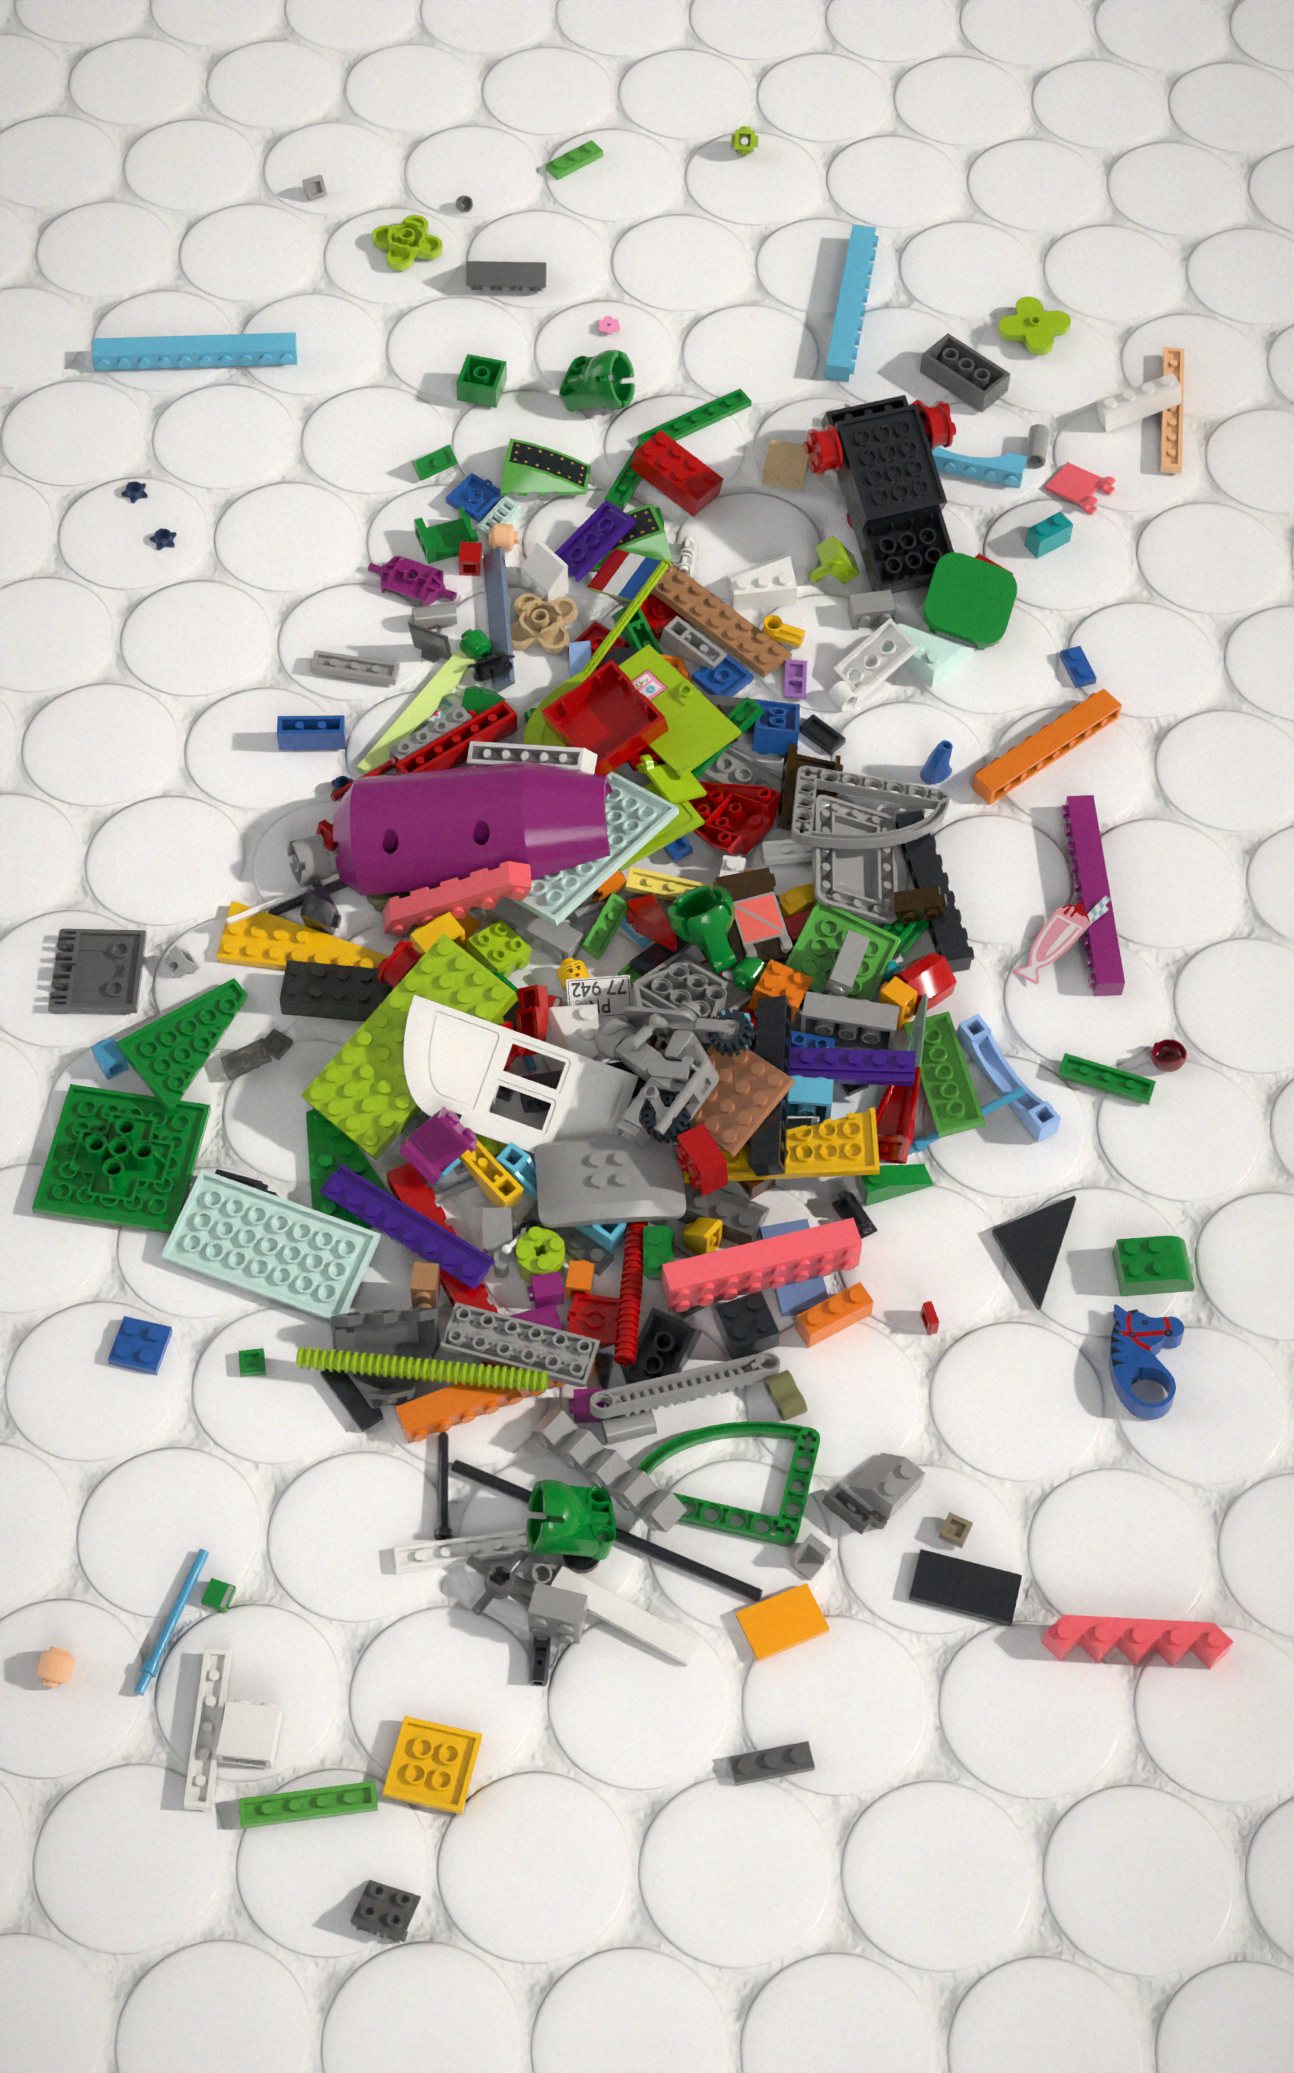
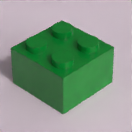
M467 354L456 382L457 400L497 408L507 381V361Z

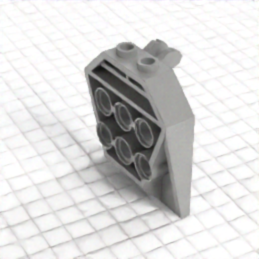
M680 951L633 983L631 1000L632 1005L636 1007L671 1010L680 1009L682 1001L688 1002L692 1000L701 1007L699 1011L702 1013V1016L700 1018L712 1019L715 1017L718 1019L717 1013L721 1012V1010L729 1009L733 1011L735 1009L738 1012H742L746 1005L749 1006L753 993L747 990H740L733 981L719 973L716 974L711 968ZM653 1033L645 1041L650 1045L655 1036H658L655 1049L658 1051L660 1049L664 1050L667 1036L666 1034ZM699 1041V1042L701 1043V1045H707V1044H708V1043H704V1042Z

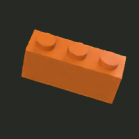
M861 1282L797 1315L795 1329L807 1347L810 1348L871 1315L874 1301Z

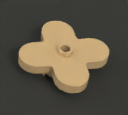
M532 593L519 596L514 603L515 614L519 620L510 625L512 649L524 650L538 643L545 652L550 654H558L565 651L570 643L569 634L565 626L572 623L578 616L575 601L568 597H560L547 602Z

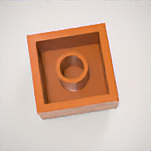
M770 959L754 989L748 1007L755 1010L758 1008V999L786 995L792 1006L793 1023L805 1000L806 991H809L813 978Z

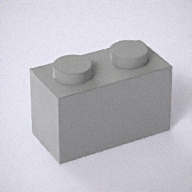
M891 590L849 595L847 609L852 628L883 625L890 618L895 621L896 607Z

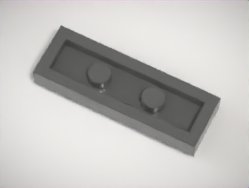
M809 1741L729 1758L735 1786L813 1771L815 1769Z

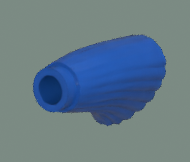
M943 740L931 752L920 772L922 781L927 784L941 783L951 775L952 768L949 765L953 748L951 742Z

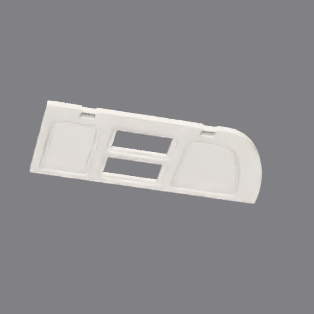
M417 995L413 996L405 1027L403 1064L410 1094L424 1113L432 1117L444 1106L447 1110L460 1114V1123L465 1128H470L474 1133L508 1145L512 1142L520 1149L535 1154V1150L539 1145L548 1142L616 1136L619 1134L620 1130L617 1128V1124L623 1119L622 1116L629 1106L639 1076ZM512 1044L565 1062L556 1090L503 1071ZM498 1085L551 1103L542 1131L489 1112Z

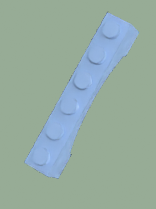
M976 1014L959 1023L957 1037L960 1045L1000 1096L1020 1086L1024 1088L1026 1095L1007 1105L1036 1142L1039 1143L1056 1134L1061 1120L1060 1116L1048 1101L1044 1102L1037 1097L1016 1075L998 1048L991 1034L992 1030L981 1016Z

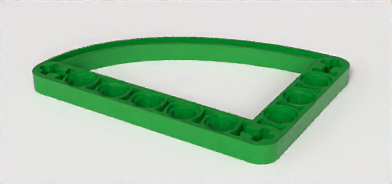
M745 1421L712 1425L673 1438L649 1454L636 1468L637 1470L644 1471L649 1476L660 1464L677 1453L696 1445L716 1440L740 1437H770L796 1441L778 1517L673 1493L682 1504H689L693 1507V1512L689 1515H682L678 1520L679 1522L781 1546H791L798 1539L819 1450L820 1435L815 1429L778 1422ZM807 1436L812 1437L813 1441L810 1443L809 1452L804 1450ZM800 1458H805L809 1460L810 1466L806 1469H801L797 1466L796 1461ZM794 1481H800L804 1484L805 1489L801 1492H795L791 1489L790 1485ZM789 1504H794L800 1511L796 1515H789L785 1511V1507ZM707 1510H714L718 1513V1518L714 1521H709L704 1517V1513ZM732 1516H740L744 1522L741 1526L734 1527L729 1523V1519ZM757 1522H765L769 1529L764 1533H759L755 1530L754 1525ZM773 1525H777L775 1536L771 1535L773 1532ZM785 1528L790 1529L788 1538L783 1537Z

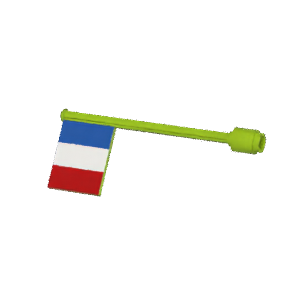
M614 549L587 586L588 590L631 602V604L582 670L587 677L597 667L667 568L671 567V562L668 559L661 558L659 561Z

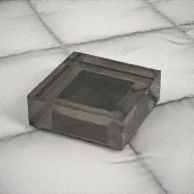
M273 1029L261 1042L260 1049L280 1060L293 1045V1040L278 1030Z

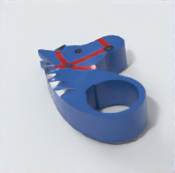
M1115 1304L1113 1311L1115 1324L1109 1348V1368L1114 1390L1122 1404L1134 1416L1145 1420L1159 1419L1166 1415L1173 1405L1176 1383L1172 1374L1155 1355L1162 1348L1173 1349L1181 1344L1184 1325L1176 1317H1149L1139 1312L1138 1309L1126 1312ZM1138 1379L1140 1381L1151 1380L1163 1386L1168 1396L1158 1403H1146L1136 1398L1130 1387L1131 1384L1133 1385L1138 1382Z

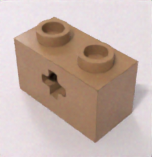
M414 1262L410 1286L412 1308H438L441 1289L439 1264Z

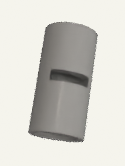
M1035 424L1029 429L1025 456H1027L1026 465L1033 469L1042 468L1046 462L1049 429L1045 425Z
M455 603L412 608L413 623L424 628L434 627V625L457 624Z
M651 1408L648 1412L642 1410L637 1415L633 1412L629 1417L621 1415L601 1420L603 1435L607 1445L657 1433L656 1422Z

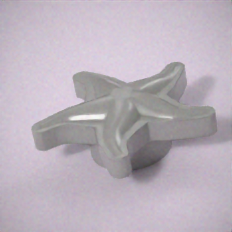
M534 1553L531 1557V1570L526 1573L518 1572L517 1578L531 1583L534 1592L536 1582L549 1586L554 1580L552 1574L561 1564L560 1562L541 1563L537 1558V1554Z

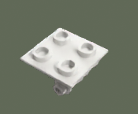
M689 536L685 537L681 544L668 543L673 564L679 568V571L682 570L694 579L699 546H694V541Z

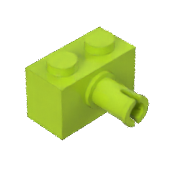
M834 535L816 546L822 565L808 572L814 584L829 575L834 576L841 584H845L860 575L854 555Z

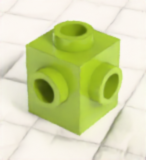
M740 126V129H736L735 134H732L731 146H735L734 150L738 151L739 155H750V152H754V147H758V136L755 135V130H751V127ZM743 138L748 139L749 142L747 145H743L741 143V140Z

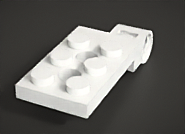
M891 618L888 619L833 668L844 681L837 682L830 689L829 697L842 711H849L919 650L918 646ZM887 644L894 645L890 652L883 651ZM872 658H876L877 663L872 667H868L867 662Z

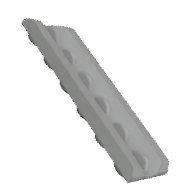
M456 1302L440 1348L450 1353L494 1365L507 1366L509 1369L515 1367L516 1370L523 1368L526 1371L529 1368L531 1371L538 1369L539 1372L547 1370L548 1379L576 1387H586L600 1340Z

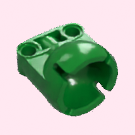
M606 350L593 357L579 356L575 358L566 372L559 391L567 410L574 412L579 409L595 407L618 410L629 406L633 400L635 384H622L621 380L634 377L631 361L626 353L619 350Z
M715 885L712 889L710 886H700L678 896L674 900L673 906L668 908V920L672 931L683 941L696 945L716 974L738 965L727 940V934L735 919V907L731 894L725 888Z
M546 1479L536 1482L531 1492L528 1510L544 1513L546 1518L527 1519L526 1540L528 1549L538 1555L545 1556L568 1554L588 1556L596 1560L606 1559L616 1538L614 1510L609 1492L599 1486H592L590 1488L570 1486L557 1480Z

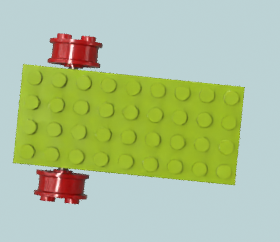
M444 933L426 953L422 954L415 949V943L411 940L406 942L401 940L395 945L393 953L388 959H383L377 967L379 970L378 981L390 985L393 988L392 992L301 1094L306 1103L376 1162L421 1111L410 1094L403 1064L405 1027L414 995L515 1031L510 1021L504 1022L503 1016L518 1000L516 992ZM512 1044L503 1071L509 1072L512 1068L511 1064L516 1058H521L527 1049Z

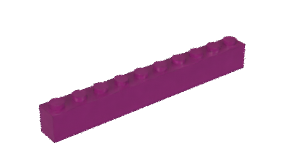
M1094 795L1067 796L1065 805L1061 807L1062 819H1066L1064 834L1065 837L1069 838L1067 853L1072 856L1070 871L1075 875L1073 890L1078 894L1076 904H1084V911L1088 914L1105 896L1111 899ZM1111 900L1105 905L1109 910L1094 921L1082 936L1083 949H1087L1085 965L1086 968H1090L1088 984L1089 987H1093L1094 996L1122 995L1125 985Z

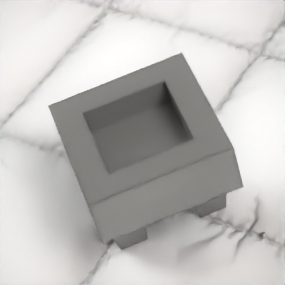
M322 175L302 180L307 200L310 201L327 195Z
M174 946L169 951L171 957L166 964L171 968L177 965V969L173 972L174 976L181 978L188 972L194 973L199 968L189 951L178 946Z

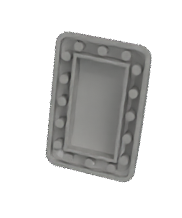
M818 795L815 799L813 831L860 834L896 830L895 821L885 813L827 795ZM896 845L869 849H836L812 846L813 887L815 898L818 902L828 907L841 909L848 913L885 924H893L897 920L894 912V892H898Z
M649 1134L651 1138L646 1141L643 1147L636 1143H633V1145L627 1143L621 1138V1135L570 1139L539 1145L535 1150L538 1212L541 1224L546 1227L555 1228L671 1220L682 1217L686 1212L683 1172L676 1160L679 1158L675 1148L678 1146V1143L676 1142L672 1147H669L663 1141L662 1143L658 1142Z

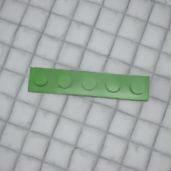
M375 1781L239 1799L241 1829L378 1811Z

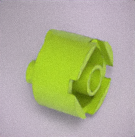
M532 1227L519 1238L515 1250L516 1266L523 1280L531 1284L530 1276L560 1271V1275L563 1274L565 1269V1246L563 1239L558 1234L549 1229Z

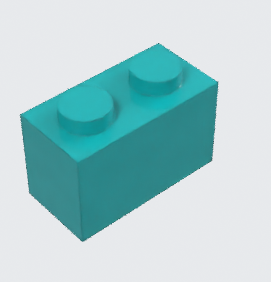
M1060 511L1027 528L1024 546L1038 559L1070 542L1073 523Z

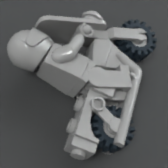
M692 1000L688 1002L682 1001L680 1004L681 1008L676 1010L626 1006L623 1014L627 1020L624 1017H616L598 1027L594 1038L598 1052L611 1060L623 1061L629 1069L647 1082L622 1116L623 1119L617 1124V1128L622 1133L621 1138L631 1145L636 1143L643 1147L646 1141L651 1138L647 1133L648 1130L658 1142L662 1143L663 1141L667 1146L672 1147L677 1142V1136L689 1130L687 1126H691L692 1118L719 1081L718 1072L699 1041L711 1043L715 1050L723 1056L727 1054L728 1057H732L733 1052L738 1056L741 1049L744 1052L747 1051L746 1045L751 1046L752 1041L750 1039H754V1029L744 1013L741 1011L738 1013L735 1009L731 1013L727 1009L724 1015L721 1012L717 1013L718 1019L715 1017L712 1019L700 1018L702 1016V1013L699 1011L701 1007ZM653 1033L666 1034L665 1043L667 1047L664 1050L656 1051L645 1041Z

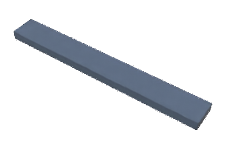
M498 547L483 556L491 657L496 652H505L507 655H513L505 553L501 547ZM513 658L509 659L513 665V669L509 673L494 676L493 671V687L498 693L515 683Z

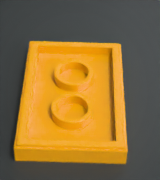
M807 1583L740 1610L735 1614L757 1662L829 1632L830 1629Z

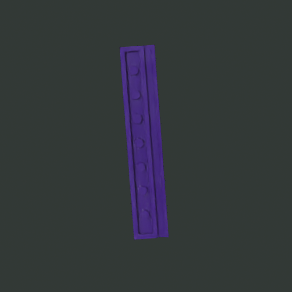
M750 1046V1050L753 1052L756 1046ZM791 1047L790 1076L824 1077L834 1080L833 1083L914 1086L916 1051Z
M342 1164L338 1166L337 1172L331 1175L319 1191L322 1196L427 1262L438 1263L440 1270L475 1291L489 1272L488 1269L491 1265L495 1264L492 1257Z

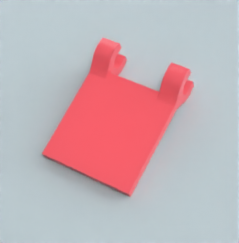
M1067 462L1045 486V490L1080 505L1086 513L1092 515L1097 510V507L1094 506L1097 498L1092 495L1099 488L1105 494L1111 495L1115 490L1112 487L1115 479L1110 476L1102 478Z

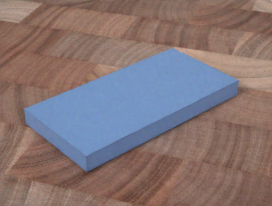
M808 1219L760 1227V1235L763 1240L808 1229L810 1226ZM820 1276L809 1278L801 1283H787L775 1289L782 1317L800 1314L829 1299L824 1278Z

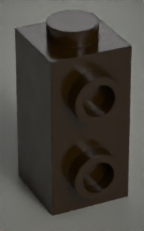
M939 886L894 892V912L899 923L908 924L918 920H935L939 917H944V908L948 906L946 894H942Z

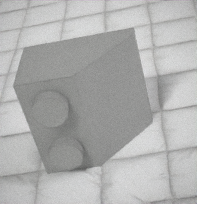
M881 1453L849 1486V1489L889 1520L921 1487L925 1472L904 1456Z

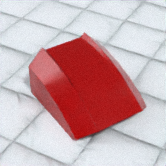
M933 952L892 974L893 978L896 976L917 991L914 1016L924 994L928 996L927 1010L949 997L957 983L946 958Z

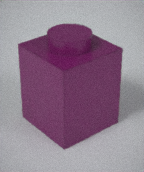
M560 1271L530 1276L531 1286H527L529 1301L534 1300L535 1309L550 1304H555V1306L565 1304Z
M604 1388L573 1389L574 1398H569V1414H574V1423H591L604 1420L593 1416L589 1409L591 1396L598 1391H603ZM604 1402L596 1404L598 1407L604 1408Z

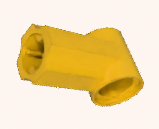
M769 615L764 619L763 633L776 642H781L798 649L801 647L806 633L805 630L783 623L782 619L777 615Z

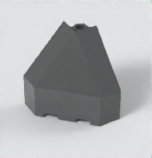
M414 1307L410 1308V1310L388 1309L375 1310L371 1313L349 1312L331 1316L333 1349L336 1352L343 1350L344 1353L351 1351L354 1354L355 1351H358L359 1354L366 1352L367 1355L374 1353L375 1356L382 1354L383 1357L388 1354L392 1358L394 1355H397L398 1358L405 1356L406 1359L413 1357L414 1360L421 1358L423 1361L425 1358H428L432 1361L440 1347L438 1308ZM352 1371L348 1373L372 1409L386 1405H402L411 1401L422 1380L420 1378L417 1381L413 1377L411 1380H408L407 1377L400 1379L399 1376L392 1378L391 1375L384 1377L383 1374L380 1377H377L376 1374L369 1376L368 1373L361 1375L360 1372L353 1374Z

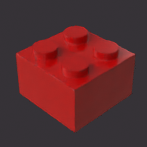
M703 1123L677 1136L678 1146L675 1147L679 1156L676 1159L677 1164L682 1172H687L690 1185L695 1191L698 1190L702 1197L728 1185L727 1159Z

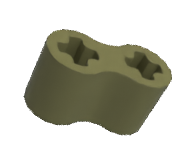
M788 1370L764 1379L765 1389L782 1421H787L807 1412L804 1397L798 1390Z

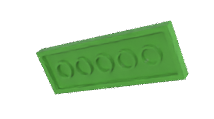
M949 1011L926 1017L920 1079L939 1138L986 1126ZM914 1021L904 1023L907 1038Z

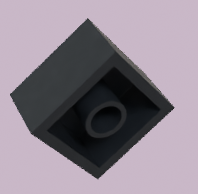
M762 1291L715 1306L714 1321L731 1360L747 1357L778 1346L780 1332Z

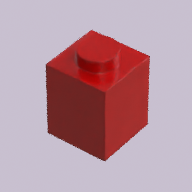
M461 542L458 561L459 575H481L482 543Z

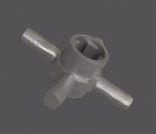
M520 1549L508 1565L495 1564L491 1568L487 1567L473 1555L468 1558L466 1564L485 1578L484 1587L486 1592L472 1607L473 1613L479 1616L493 1598L504 1599L508 1596L527 1610L529 1609L531 1599L515 1588L516 1579L514 1576L516 1570L528 1557L525 1551ZM503 1578L507 1580L503 1586H498L493 1581L495 1579L497 1582H501Z

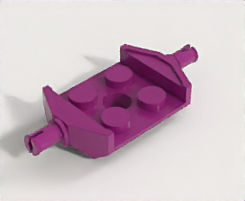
M394 556L383 566L370 563L368 566L369 572L381 576L382 593L389 589L420 600L423 606L431 605L440 597L453 601L457 597V592L445 589L444 571L402 556ZM411 575H416V576H417V577L414 578V579H409V578H407V576H411Z

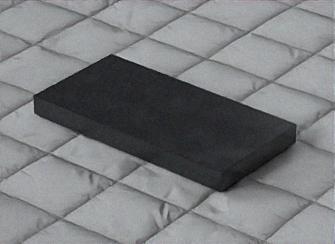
M920 1549L908 1600L1011 1626L1022 1575Z

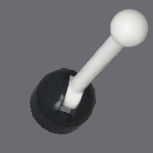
M532 1219L524 1220L518 1227L519 1235L509 1244L503 1245L502 1252L509 1254L519 1238L529 1231L530 1228L539 1227L538 1224Z

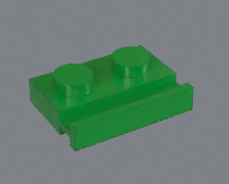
M897 919L893 924H886L883 930L901 938L896 952L901 954V957H904L929 928L930 922L918 920L907 924L899 923Z

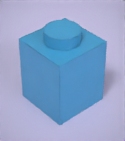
M113 1037L102 1040L91 1047L94 1059L107 1080L129 1070L127 1061L116 1048V1042Z

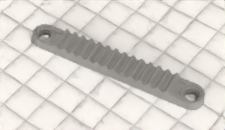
M759 1353L598 1391L591 1396L589 1409L593 1416L600 1419L623 1414L629 1417L632 1412H635L637 1415L641 1410L648 1412L652 1407L658 1410L660 1405L666 1408L670 1403L677 1405L681 1400L683 1403H686L690 1398L695 1401L698 1396L704 1399L707 1394L714 1396L716 1392L724 1394L727 1389L733 1392L736 1387L741 1390L745 1385H748L750 1388L754 1383L764 1381V1379L778 1374L780 1359L773 1353ZM770 1363L774 1367L767 1369L762 1367L761 1364ZM606 1402L609 1406L600 1408L596 1404Z

